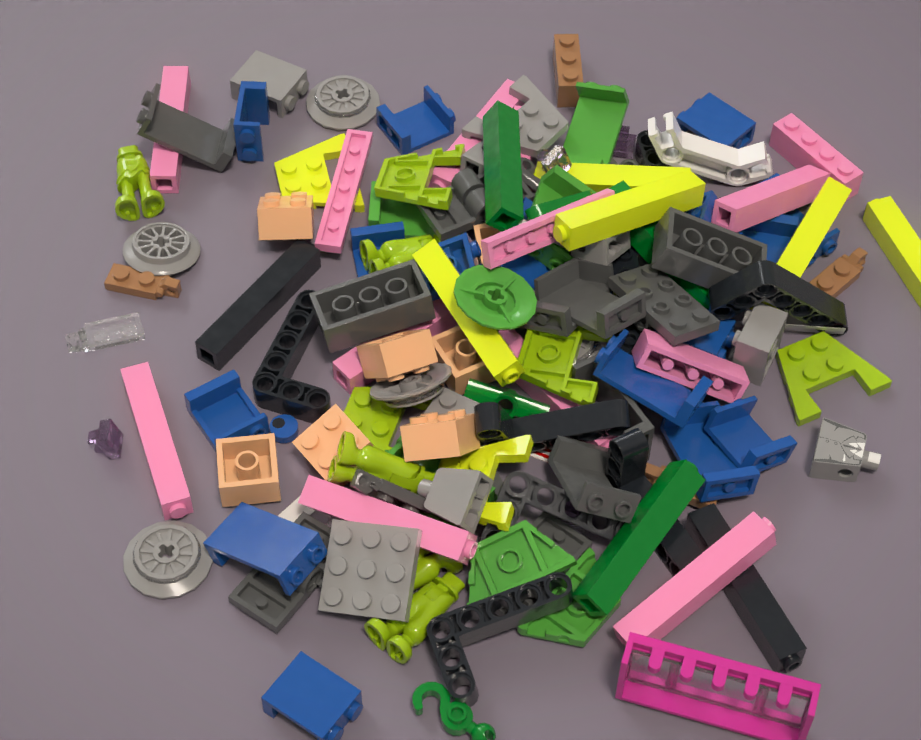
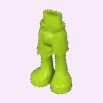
M136 145L119 148L116 158V184L119 193L122 195L115 202L116 214L122 219L136 221L140 218L139 205L134 193L139 188L143 215L146 218L155 217L163 210L165 201L159 191L152 190L150 169L146 159Z

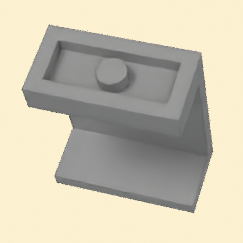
M258 50L250 56L230 79L232 99L237 101L241 81L266 82L268 99L277 103L278 117L282 119L289 111L293 110L298 99L305 95L309 88L306 69Z

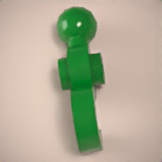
M426 682L415 689L412 707L416 715L423 713V700L428 696H435L440 700L441 724L447 733L453 736H461L468 733L471 735L472 740L496 739V732L490 724H477L473 721V712L466 703L456 701L450 703L449 692L442 684Z

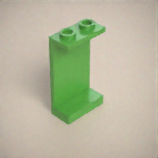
M577 82L576 89L579 94V100L561 153L553 152L551 162L610 164L629 105L626 90L618 85L605 86L594 82Z
M556 165L541 177L531 207L591 190L592 194L597 192ZM555 243L528 253L529 256L534 257L550 270L573 259L569 255L570 251Z
M372 181L368 218L369 226L403 221L405 239L429 234L433 237L435 232L423 217L416 204L376 197L374 190L376 181Z

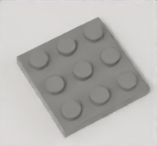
M332 519L318 610L409 623L422 530Z

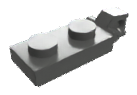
M361 469L355 471L350 486L360 493L367 494L376 491L378 492L376 498L393 504L395 500L403 504L402 508L419 514L420 511L431 513L424 508L426 498Z

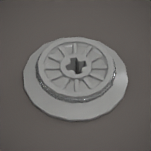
M339 75L328 78L312 88L306 99L308 114L316 123L329 129L347 130L358 128L371 121L376 116V107L380 106L379 94L371 84L353 76Z
M433 363L429 365V370L417 374L410 372L404 374L405 378L393 382H388V380L376 382L370 389V396L376 400H383L387 406L392 408L409 407L423 403L442 392L445 385L444 382L452 374L451 366L445 363Z
M176 520L157 522L142 529L129 542L123 555L124 573L131 586L145 596L158 599L181 597L195 590L209 574L213 560L203 544L207 537L192 524Z

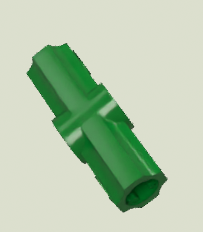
M472 378L469 379L464 393L465 397L478 403L496 402L499 404L501 399L510 400L513 403V407L503 409L512 419L549 412L551 406L519 395L511 388L501 389Z

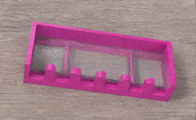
M630 632L621 661L615 698L762 740H806L815 716L821 684Z

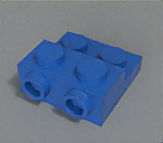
M467 233L438 243L459 274L473 266L483 265L479 264L477 257L482 256L480 246L476 240L472 241ZM420 268L432 296V301L440 299V296Z

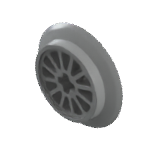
M156 222L141 227L127 238L123 245V256L125 261L139 272L149 271L154 275L163 276L176 274L191 267L197 261L201 248L197 238L189 231L173 223Z

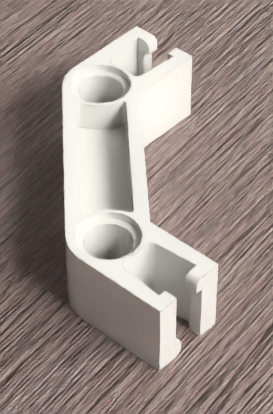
M673 112L663 115L664 121H666V131L660 132L655 117L648 119V136L659 159L667 165L688 167L695 174L732 186H743L773 175L772 159L766 152L764 141L736 149L681 131Z

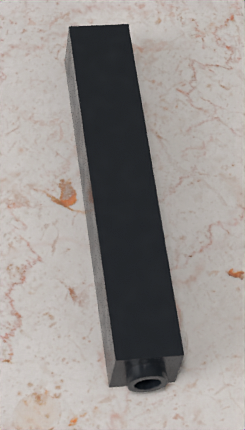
M297 239L195 341L198 359L220 371L321 268L320 250L312 243Z
M714 503L687 514L685 529L702 552L731 530ZM752 564L722 590L771 669L778 673L784 670L786 672L793 671L802 664L807 647Z

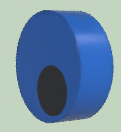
M278 415L271 420L269 425L270 433L275 434V441L278 443L292 442L298 436V422L291 415Z

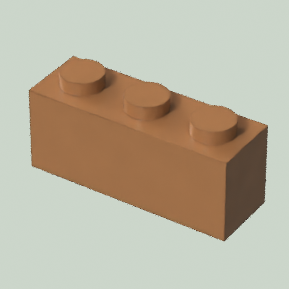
M554 34L552 56L557 108L576 107L579 100L576 83L583 82L578 34Z

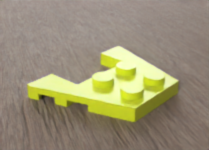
M345 133L275 162V172L281 196H291L293 192H307V195H313L314 209H317V206H325L331 188L325 160L340 157ZM359 188L354 209L355 212L361 213L365 212V206Z
M524 435L485 445L459 457L441 458L438 469L478 470L494 480L499 463L528 462L534 442L531 435ZM486 501L478 523L482 525L491 523L497 525L499 530L509 531L514 514L512 502Z

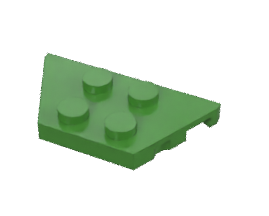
M521 521L511 526L509 531H501L478 542L477 551L474 557L470 559L471 570L469 571L468 578L470 591L469 603L467 605L551 573L562 572L577 565V561L528 521Z
M590 547L577 560V565L571 567L565 573L571 579L573 592L596 563L595 552ZM556 587L555 589H553L552 593L560 595L563 594L567 589H565L564 587ZM573 598V602L569 607L520 625L517 632L524 636L584 648L620 607L621 598L610 613L605 616H590Z

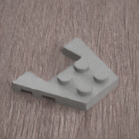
M522 75L509 87V94L525 103L517 110L519 111L521 154L538 158L568 130L569 122L528 77ZM477 116L462 128V136L467 139H471L473 136L483 141V120Z

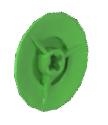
M476 265L464 270L456 279L453 293L458 307L468 318L483 327L497 330L515 329L527 324L535 314L537 299L533 288L522 276L508 268L498 266L489 269L484 267V265Z

